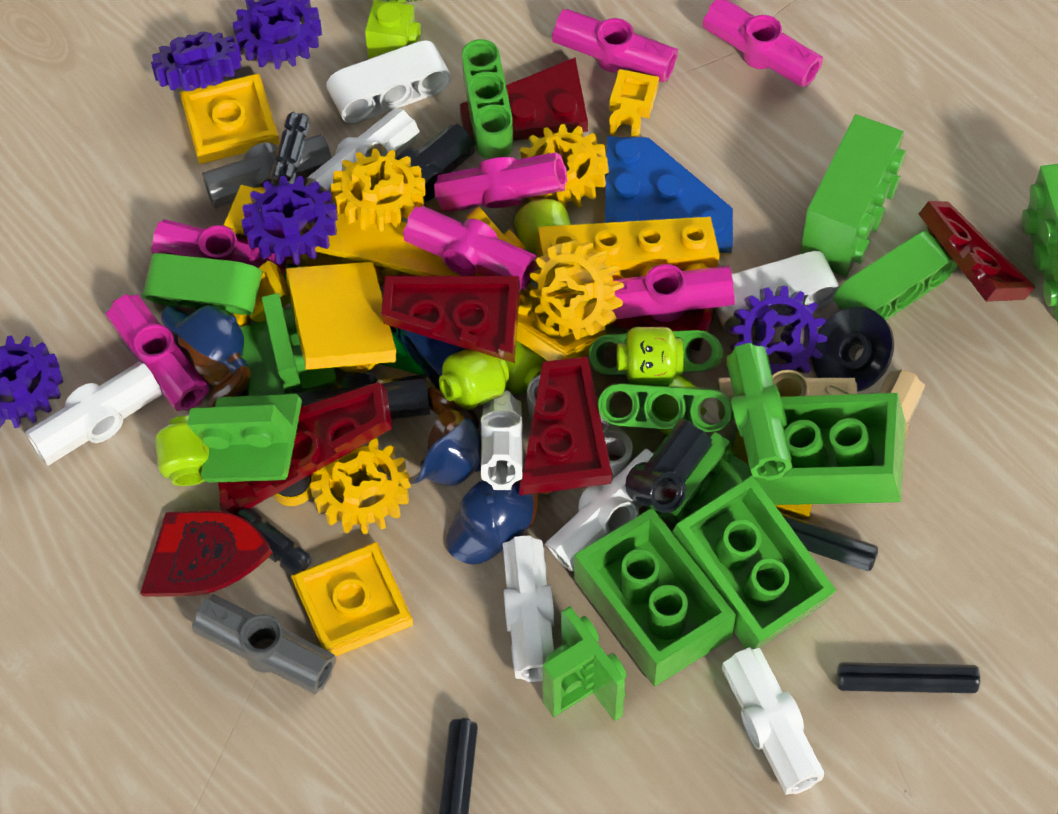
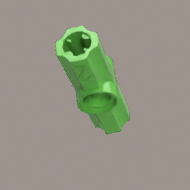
M752 343L736 346L734 351L726 356L730 381L735 395L731 397V404L740 436L744 438L750 471L753 478H763L767 481L782 478L784 473L793 468L792 458L783 427L787 425L785 411L778 387L773 382L767 352L764 346H755Z

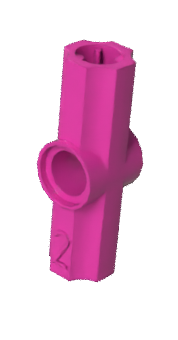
M715 0L703 18V28L742 51L744 61L750 67L755 69L770 68L798 86L807 87L815 79L817 72L822 66L823 56L782 33L780 22L772 16H754L729 0Z
M562 9L552 33V42L597 58L598 65L605 71L616 73L619 69H627L637 73L658 76L659 81L663 83L669 80L678 58L677 48L634 33L630 23L619 18H611L602 22L569 9Z
M555 152L519 160L511 157L484 160L479 164L480 167L438 175L434 187L435 196L441 211L448 213L468 210L478 206H485L487 208L516 206L521 204L523 198L565 191V185L568 181L562 157Z
M421 206L420 208L415 207L411 212L403 231L404 241L442 257L447 267L460 276H475L477 273L483 276H519L520 290H525L532 280L530 273L534 272L537 266V255L498 239L491 227L477 219H467L464 223H461Z
M166 219L158 222L151 247L152 254L161 253L235 261L257 268L269 260L279 266L282 275H284L287 257H285L281 265L277 264L275 254L273 253L269 257L262 259L258 247L251 249L248 240L237 238L236 234L226 226L215 225L202 229ZM217 252H225V253L219 254V255H218V254H214V253H217Z
M662 264L649 270L646 276L613 280L622 282L624 285L623 288L615 291V296L623 301L622 306L612 310L617 319L650 315L660 322H671L681 317L684 311L735 305L733 278L729 266L681 271L676 266Z
M125 294L113 301L111 308L106 312L107 320L137 360L148 367L160 386L162 393L177 412L181 410L190 411V408L200 405L203 398L209 393V388L175 344L171 331L159 323L138 294L133 296ZM161 350H163L162 352H160V353H158V354H152V353L155 352V351H161Z

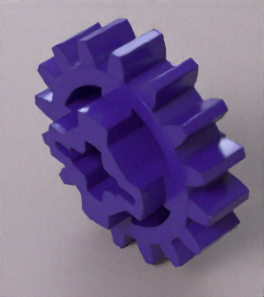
M245 0L247 10L237 9L236 11L238 21L233 22L236 42L238 41L239 49L244 50L247 61L257 57L259 67L263 68L268 61L274 63L275 69H280L283 61H288L293 67L296 66V57L301 56L302 58L309 59V47H319L318 36L322 35L321 20L319 19L318 8L311 7L310 0H259L257 2Z
M199 32L196 35L189 34L186 37H177L171 40L170 46L159 47L160 53L153 54V61H151L155 80L159 81L161 87L169 85L170 90L173 91L179 87L185 91H193L198 87L204 89L208 85L215 86L222 83L223 76L233 77L235 75L234 70L241 68L240 61H242L238 41L234 42L233 36L223 38V33L220 32L213 36L209 32Z
M280 176L278 186L274 187L270 182L266 181L263 183L265 189L263 194L255 191L250 193L252 204L243 205L244 219H242L244 235H247L249 247L251 249L258 247L262 259L269 257L273 253L275 254L277 264L281 265L285 257H292L296 265L300 264V255L305 253L310 258L315 259L317 257L315 250L317 246L325 249L329 248L328 236L337 234L336 205L332 204L330 192H320L319 182L314 181L307 187L304 186L303 176H298L294 184H288L286 177Z
M787 286L777 287L775 296L769 287L760 289V301L753 295L747 296L744 301L749 309H737L733 313L741 322L738 326L729 327L730 333L739 336V341L730 346L731 351H734L736 346L746 343L764 346L768 356L772 353H777L781 359L787 361L784 364L769 362L772 376L779 371L787 369L794 371L797 369L802 373H809L812 369L807 360L821 359L823 356L815 348L816 343L827 341V336L817 334V327L826 323L825 318L814 319L812 315L818 306L817 303L813 302L803 305L804 292L797 291L791 297H788ZM781 305L792 311L785 315H778L769 306ZM752 324L756 326L755 340L753 342L751 340ZM787 325L783 329L784 332L780 335L782 342L768 344L776 333L774 327ZM802 328H804L803 345L800 343Z
M12 335L7 336L6 345L0 346V428L6 419L12 421L14 428L20 427L21 418L27 417L32 423L37 422L35 412L42 410L50 413L52 408L48 399H60L61 397L58 385L64 383L55 354H49L47 346L43 342L34 347L29 336H26L21 344H16Z

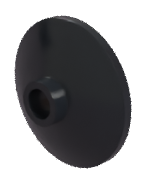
M850 307L841 310L831 316L817 333L827 336L826 342L816 343L815 346L823 355L822 358L812 359L813 368L818 378H855L857 392H860L874 385L885 374L891 363L894 353L893 332L888 322L880 314L869 308ZM863 349L861 356L855 360L856 353Z

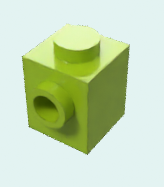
M381 0L373 1L365 29L368 59L420 42L421 23L415 22L414 5Z

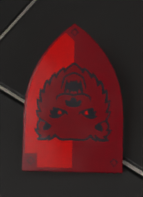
M223 511L166 512L140 594L143 597L196 596L212 593L226 588L250 574L273 552L264 536L250 522L235 514Z

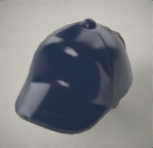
M216 305L203 306L192 314H188L174 306H167L161 315L163 325L179 335L178 343L189 351L198 373L215 387L210 397L209 408L215 407L218 398L239 397L249 385L251 372L246 361L242 358L244 335L236 321V317L229 315Z
M430 387L427 390L429 406L438 417L429 435L428 454L419 465L421 471L411 476L408 481L410 484H417L428 479L441 485L456 486L464 482L474 472L481 470L482 443L478 432L479 421L472 409L466 410L459 407L453 400H447L442 391Z
M521 480L516 481L510 490H494L487 481H479L463 496L460 510L449 528L446 542L451 556L460 562L473 565L492 559L503 550V543L509 542L514 537L521 536L533 524L538 509V493L519 495ZM543 492L541 494L550 495L551 492Z

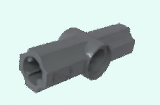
M319 134L304 139L305 145L298 169L294 171L296 173L295 180L298 176H303V179L309 177L332 158L324 135ZM273 143L258 144L247 151L243 160L203 172V181L212 206L218 208L233 203L240 185L257 188L264 187L263 183L266 181L271 183L270 173L273 164L277 162L275 155L278 146Z
M215 594L205 598L196 611V617L192 624L193 632L246 659L249 666L255 671L262 673L272 672L313 694H316L321 689L323 690L331 677L336 663L335 655L282 629L279 621L272 616L265 614L255 615ZM262 639L274 640V643L265 649L253 647Z

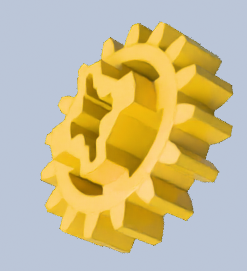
M561 124L558 133L554 134L548 127L544 128V137L542 139L532 135L529 137L531 148L521 147L519 150L521 159L556 152L561 155L567 171L568 182L565 185V191L529 197L530 201L540 197L541 199H553L560 202L565 208L567 202L573 201L574 205L579 208L582 207L581 197L587 196L594 200L596 198L595 187H605L606 185L605 174L609 173L605 146L604 144H597L594 133L583 137L582 127L577 126L572 133L567 132L565 124Z
M373 149L371 157H365L361 152H357L356 162L353 163L344 159L342 161V171H334L333 173L334 183L331 184L332 201L336 205L337 214L345 213L346 223L348 224L360 220L361 230H366L370 224H377L379 232H382L385 229L386 223H392L396 228H400L402 217L408 219L415 207L420 208L424 206L425 178H421L420 166L411 167V158L408 156L400 160L395 159L394 150L389 151L386 156H380L378 149Z
M573 239L549 247L547 249L548 254L538 257L536 260L541 269L530 273V278L538 283V288L529 291L530 296L539 297L541 302L534 310L536 313L546 312L548 314L545 323L548 328L559 324V335L562 337L573 333L575 339H581L605 330V325L617 319L612 310L623 305V301L615 296V291L623 288L624 285L622 282L613 281L612 277L619 269L618 266L612 265L607 267L604 262L608 253L604 250L593 254L594 246L590 241L579 245L577 239Z
M375 438L370 441L368 446H360L314 472L315 481L310 483L312 497L316 498L314 501L317 512H326L327 524L330 526L341 520L345 533H349L353 525H360L362 534H368L369 524L374 522L381 530L386 528L384 517L389 515L392 518L398 519L401 516L398 504H408L409 502L407 489L411 488V484L408 481L410 475L406 473L405 459L403 457L395 459V451L392 445H389L382 451L379 450L378 439ZM378 467L383 469L391 480H387L385 473L378 472ZM331 490L335 491L336 497L344 499L343 504L336 500V498L332 495Z

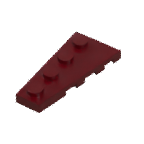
M377 382L301 407L288 477L285 480L218 482L221 511L236 515L242 508L248 510L391 430L392 422L388 395L382 383Z

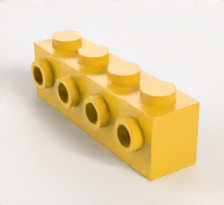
M711 217L538 227L537 258L548 254L547 249L560 243L577 239L579 245L590 241L594 246L593 254L604 250L608 253L604 262L607 267L612 265L618 266L619 269L612 275L613 280L646 276L649 270L662 264H670L678 267L681 271L718 267L720 254Z

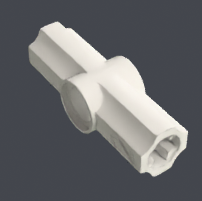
M394 108L358 138L347 137L343 139L336 149L335 156L307 177L308 182L305 186L308 187L311 183L317 181L319 182L321 193L329 191L331 194V184L334 183V171H342V161L344 159L353 163L356 162L357 152H361L365 157H371L373 149H378L380 156H386L389 151L394 150L396 157L417 140L416 135L420 131L415 120L405 110Z
M139 361L100 386L90 383L77 388L67 398L63 409L25 431L38 456L49 466L89 440L93 443H99L111 438L121 428L124 418L161 396L162 391L148 367Z
M504 391L501 397L483 404V416L481 418V478L491 484L494 490H510L516 481L522 479V402L515 399L510 391Z
M648 449L643 450L612 479L611 484L586 488L579 500V512L544 544L549 552L569 572L574 571V555L639 516L638 509L643 505L630 499L626 493L625 483L629 471L636 464L648 462L653 456V453Z
M518 536L509 542L503 543L507 589H504L507 632L511 631V650L515 678L523 679L527 682L543 681L542 665L554 651L552 628L554 627L551 585H547L546 562L542 540L532 538L531 536Z
M749 647L735 653L730 659L723 662L722 670L742 708V722L749 739L756 749L763 750L785 795L798 794L810 789L814 784L823 779L825 773L803 733V719L795 700L789 692H782L760 648L751 649Z

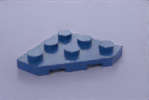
M607 136L609 173L606 174L605 223L711 217L719 253H732L733 208L649 137Z

